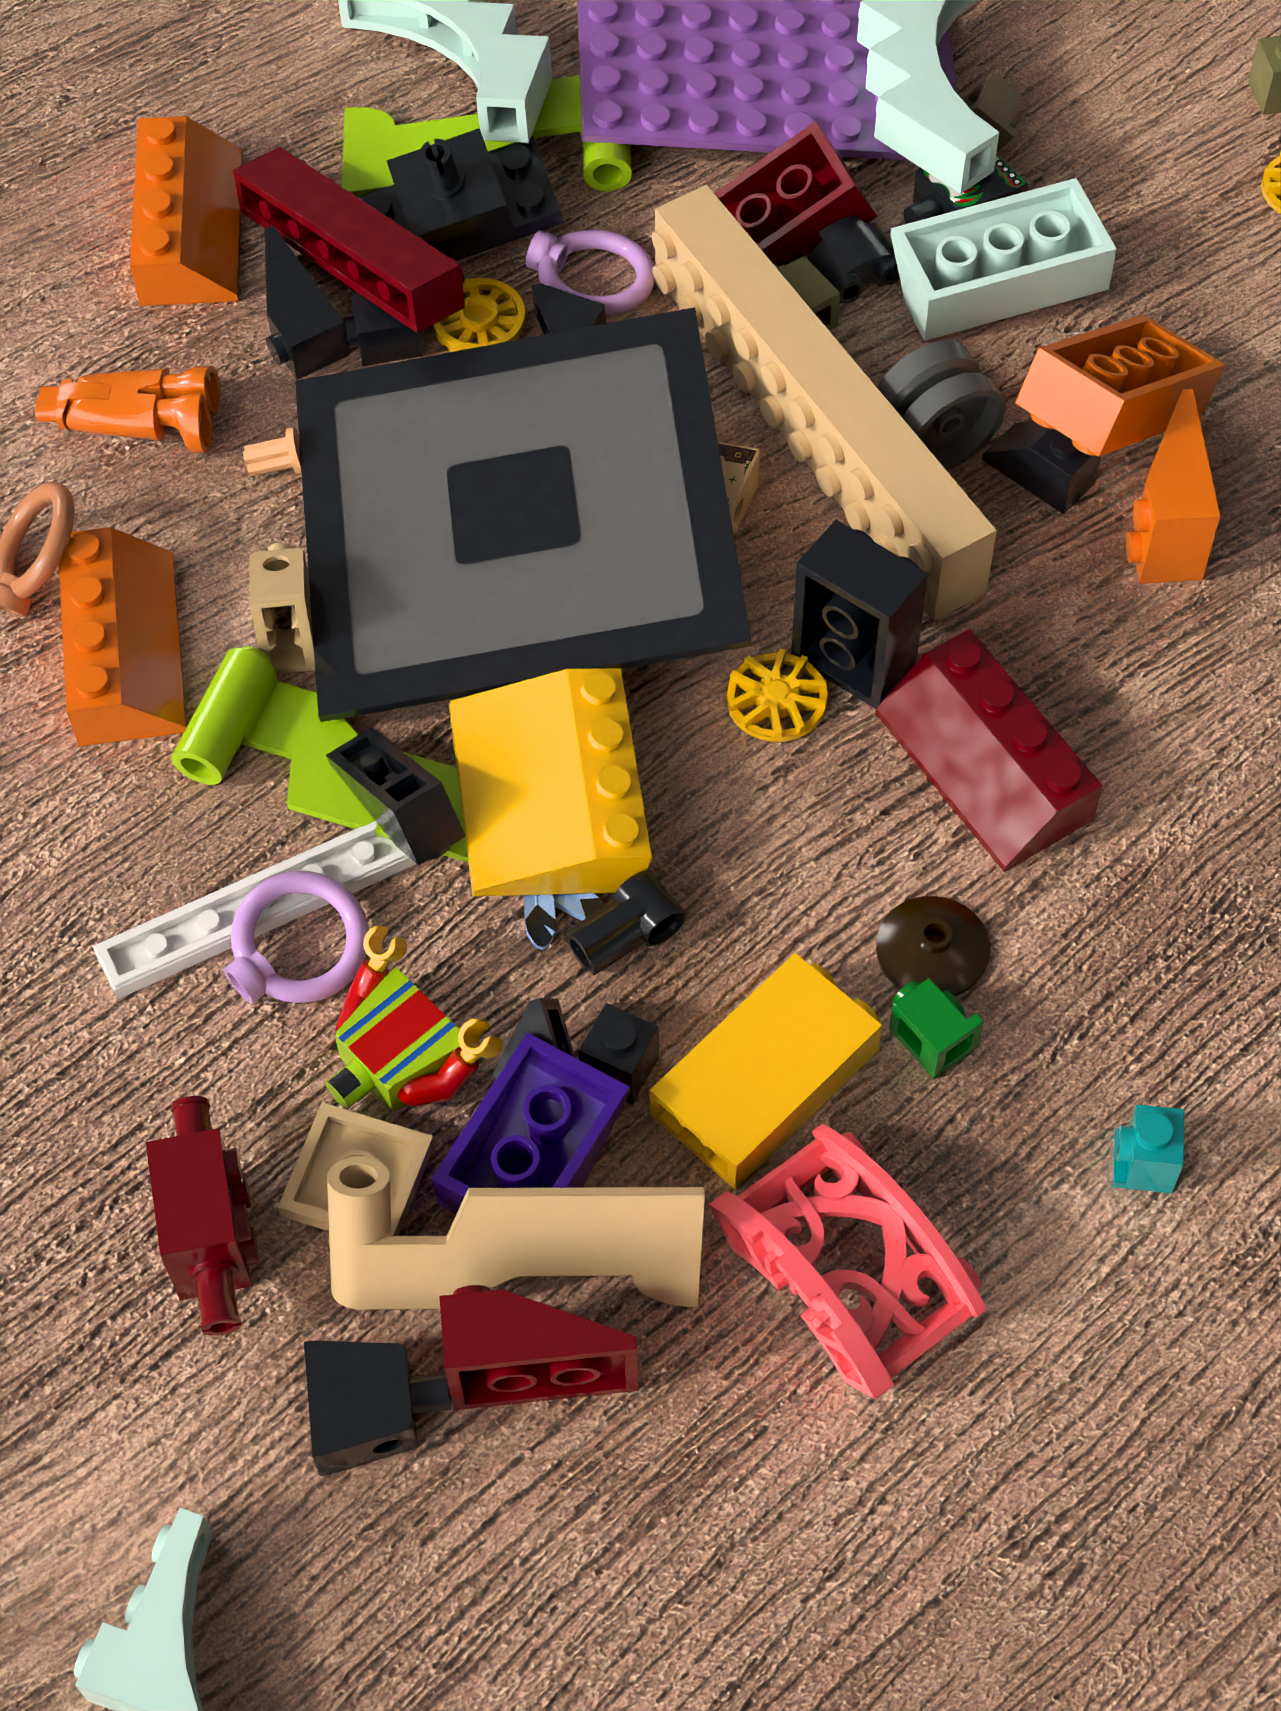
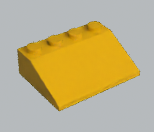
M621 668L565 669L450 701L449 711L473 897L615 893L631 876L648 869L652 855Z

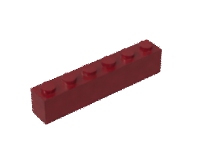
M279 147L233 169L241 213L263 228L273 225L289 246L416 333L465 308L463 292L464 273L460 264L455 259L446 256L432 247L423 238L417 237L397 224L392 218L371 207L362 198L356 197L339 186L333 179L327 178L309 166L304 160L298 159L282 147Z

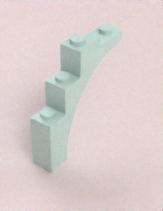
M338 0L342 27L379 31L408 38L431 47L456 62L474 80L478 88L476 96L478 119L484 140L529 143L553 80L549 36L517 35L514 4L486 3L484 0Z
M862 0L858 12L857 42L869 49L865 89L878 96L874 137L958 193H963L994 172L1000 132L976 115L953 90L941 68L937 47L943 34L956 18L978 0Z
M179 1508L173 1524H165L156 1538L152 1551V1561L156 1562L147 1585H139L130 1598L125 1615V1621L129 1623L128 1629L124 1630L102 1622L95 1640L89 1638L82 1646L75 1663L74 1676L78 1678L75 1686L87 1701L114 1711H204L196 1685L192 1639L197 1584L213 1535L203 1515Z

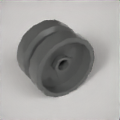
M939 340L919 347L900 359L883 376L877 386L879 391L946 470L963 463L984 447L1001 426L1006 411L1002 394L989 378L981 374L978 363L969 351L956 341Z

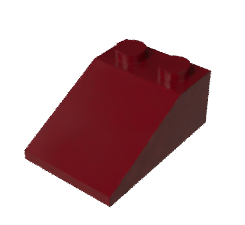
M816 121L714 193L774 265L797 258L801 253L803 255L810 254L812 249L822 241L818 233L839 219L856 215L863 222L869 223L878 217L843 159Z
M469 1285L456 1289L452 1295L439 1296L444 1369L453 1410L639 1391L636 1336L503 1289L491 1290L483 1285Z

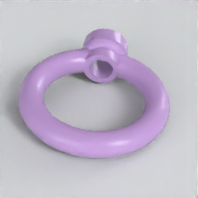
M586 229L570 232L557 238L551 233L539 230L534 235L528 248L526 266L538 271L540 283L605 304L606 316L622 314L639 306L648 298L655 284L652 274L654 264L649 254L632 239L615 232ZM598 249L609 251L625 258L634 267L636 279L631 287L621 293L609 296H593L571 289L561 281L558 273L563 269L569 254L581 250Z
M289 871L274 875L254 887L239 905L231 930V943L235 960L223 968L224 973L238 993L250 1004H254L265 994L275 999L292 1003H309L328 998L342 990L354 979L362 961L366 958L364 938L369 928L365 913L358 900L345 886L324 874L311 871ZM305 893L318 896L329 902L343 919L346 928L344 952L337 964L330 971L319 977L309 980H292L279 976L264 956L256 950L254 932L259 916L270 903L285 895Z

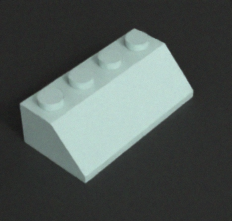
M1077 178L891 228V239L905 305L924 341L1109 290L1117 250Z

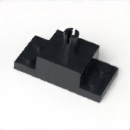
M480 128L447 140L434 139L435 144L432 145L428 141L421 149L387 160L394 185L359 197L371 207L392 218L397 224L417 237L423 238L429 245L456 261L537 233L539 230H546L564 223L534 136H531L529 143L514 142L487 151Z

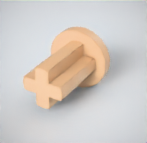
M295 427L286 429V437L244 446L243 456L250 476L293 467L296 474H301L299 433Z

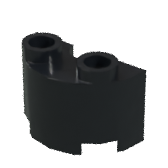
M856 215L839 219L823 228L818 233L822 241L812 249L807 257L818 271L840 292L839 305L850 303L857 299L863 292L864 284L875 282L878 287L894 284L900 280L891 242L876 223L863 222Z

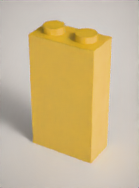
M794 953L649 1090L650 1115L736 1190L879 1051L882 1024L879 1022L877 1014L867 1003L860 999L852 1000L837 988L833 977L826 969L816 963L809 964L797 953Z

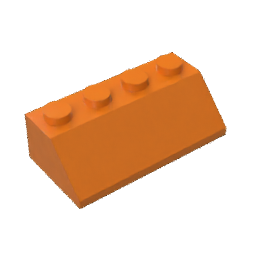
M187 116L138 118L130 269L140 306L239 301L241 212L233 169L243 165L242 149Z
M111 527L72 532L65 553L59 563L66 712L78 746L184 733L187 721L173 553Z

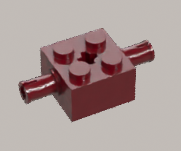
M187 1096L174 1101L171 1105L176 1136L146 1142L160 1256L180 1301L198 1297L202 1319V1333L210 1336L225 1335L241 1327L235 1290L252 1287L249 1265L260 1263L255 1231L253 1227H250L247 1208H251V1197L246 1173L242 1172L237 1148L226 1149L220 1129H212L209 1100L203 1096Z

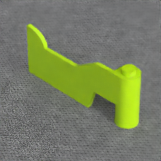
M580 75L552 80L531 135L534 136L535 141L538 137L580 132L582 137ZM367 107L345 108L342 187L356 197H360L394 185L387 160L421 149L428 141L432 145L435 144L434 139L447 140L480 128L478 114L395 125L393 118L384 111ZM484 140L487 151L514 143ZM582 142L583 177L591 188L599 191H615L629 183L632 176L631 144Z
M250 646L229 649L171 755V761L177 770L199 783L207 785L219 784L239 746L244 745L291 759L287 795L289 810L353 829L366 826L375 821L329 764L326 754L358 736L356 731L344 718L321 722L318 717L317 692L279 682L275 669L270 664L269 657L261 650ZM404 752L442 782L464 830L457 767ZM376 822L375 835L390 839ZM464 837L451 845L443 856L469 863L466 838Z

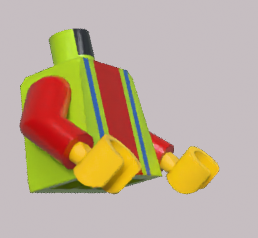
M375 926L366 933L364 949L370 959L362 961L348 990L336 1024L337 1033L335 1039L339 1056L346 1066L327 1080L325 1085L334 1099L347 1110L370 1091L392 1111L400 1110L407 1105L413 1107L448 1101L455 1096L478 1069L479 1057L494 1058L502 1050L501 1039L494 1036L487 1037L480 1045V1036L489 1028V1022L472 1019L464 1023L459 1029L397 967L389 972L386 967L387 963L402 959L407 952V943L404 938L395 937L385 953L382 948L383 938L388 932V927Z

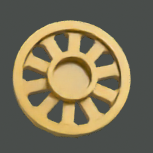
M491 278L465 279L463 292L469 296L464 299L465 308L433 325L437 340L443 346L448 347L450 352L514 341L524 333L526 322L525 306L521 296L504 282ZM483 291H490L488 296L481 295ZM508 299L507 302L498 305L501 300ZM487 335L494 339V341L488 342ZM475 337L478 339V344L471 343Z

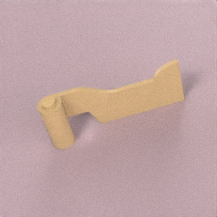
M353 1156L336 1162L328 1171L331 1293L339 1304L355 1310L440 1309L439 1296L452 1295L458 1288L469 1285H483L492 1288L520 1276H632L637 1289L656 1301L676 1306L698 1307L705 1202L704 1187L468 1188L447 1236H391L390 1172L387 1166L372 1157Z

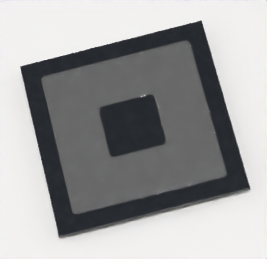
M695 307L295 381L318 717L321 722L466 697L565 669H625L752 646Z

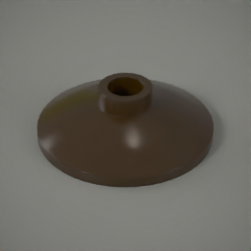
M922 896L901 903L884 918L877 934L876 954L883 973L900 990L914 980H919L922 983L930 978L942 992L949 991L954 996H958L976 985L984 975L990 958V939L982 921L965 905L945 897ZM937 934L945 940L940 943H932L926 939L925 935Z

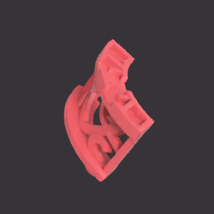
M821 1124L812 1131L815 1140L744 1192L736 1196L729 1191H725L711 1201L708 1206L735 1254L755 1267L778 1290L789 1284L791 1292L794 1295L798 1294L806 1303L809 1309L800 1316L823 1346L842 1380L871 1398L877 1399L894 1385L891 1378L971 1316L978 1317L987 1308L977 1291L981 1287V1281L974 1268L962 1257L955 1256L937 1229L909 1195L881 1166L867 1155L863 1145L852 1133L846 1131L841 1135L832 1128ZM831 1169L839 1181L827 1183L823 1181L821 1176ZM815 1181L813 1190L815 1197L807 1198L802 1190ZM855 1191L859 1192L862 1196L854 1195ZM820 1217L856 1218L882 1226L885 1258L881 1285L870 1276L855 1270H835L824 1275H820L814 1266L821 1255L824 1241V1228ZM803 1220L809 1230L811 1240L805 1245H793L786 1237L794 1233L801 1235L802 1226L799 1221ZM906 1242L915 1252V1255H911L907 1258ZM927 1277L935 1282L947 1303L921 1323H918L899 1303V1298L901 1294L913 1306H927L930 1297L922 1293L917 1284L921 1278ZM845 1289H854L866 1295L874 1302V1305L871 1308L868 1300L860 1295L859 1306L853 1310L847 1309L839 1299V1295ZM893 1321L905 1335L877 1355L875 1350Z

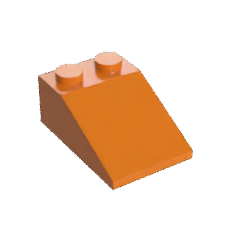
M1193 389L1182 390L1147 475L1142 499L1134 501L1133 521L1135 529L1126 534V556L1129 564L1136 563L1140 584L1203 580L1220 520V512Z

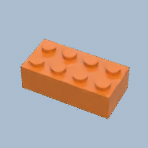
M1143 314L1039 347L1015 403L1030 412L1032 420L1045 428L1056 429L1072 439L1073 446L1079 451L1091 456L1100 457L1165 432L1183 389L1194 390L1199 418H1201L1226 364Z

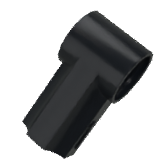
M646 870L626 880L615 892L612 902L565 932L566 942L583 969L596 975L643 943L652 947L667 941L682 927L687 914L652 871Z

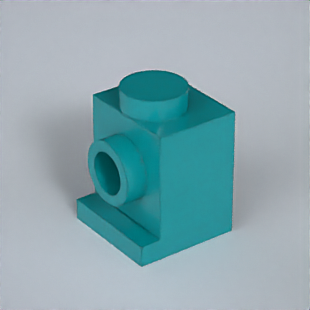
M1136 1104L1129 1126L1120 1125L1114 1131L1112 1187L1163 1193L1173 1192L1183 1167L1185 1109Z

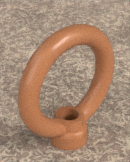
M46 482L34 488L19 503L4 528L0 538V609L26 618L32 603L30 596L48 581L65 553L73 529L75 505L70 490L62 483ZM52 503L53 517L46 541L31 567L21 577L15 576L16 559L24 536L37 515L47 505Z

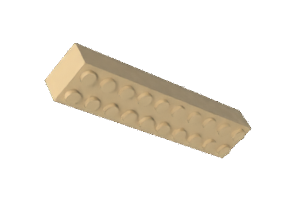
M704 185L655 208V232L652 233V242L655 248L656 266L652 268V274L657 287L663 294H670L679 305V310L695 307L699 331L704 336L710 353L715 359H722L732 371L733 378L739 389L743 393L749 392L759 404L767 424L773 428L777 427L787 439L793 456L799 462H806L816 475L817 483L822 492L827 497L833 496L844 509L846 519L851 528L867 533L875 543L898 556H904L913 560L921 570L928 573L924 610L933 621L987 593L997 530L707 185Z

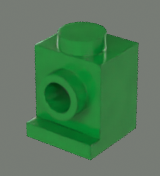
M930 978L922 983L919 980H914L905 985L895 995L892 1001L889 1030L933 1079L978 1048L984 1021L977 1013L966 1019L964 1008L959 1000L949 991L942 992Z

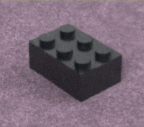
M835 519L797 562L791 654L798 657L802 655L808 657V662L825 679L876 709L917 662L928 573L921 570L913 560L904 556H898L875 543L867 533L858 529L853 530Z

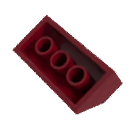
M970 628L926 652L876 708V715L1003 872L1094 820L1103 785Z

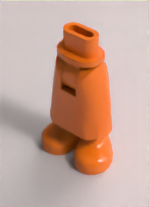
M196 366L180 374H170L168 368L90 374L77 378L75 383L72 381L73 378L63 379L60 386H41L35 407V416L38 422H57L61 430H68L70 428L80 432L155 441L164 439L166 428L170 426L179 430L185 446L193 453H208L211 448L212 423L210 414H216L220 404V383L214 366Z

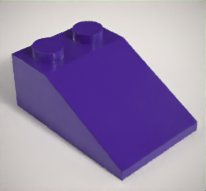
M526 1032L431 1178L438 1205L457 1214L468 1188H583L630 1093V1086Z

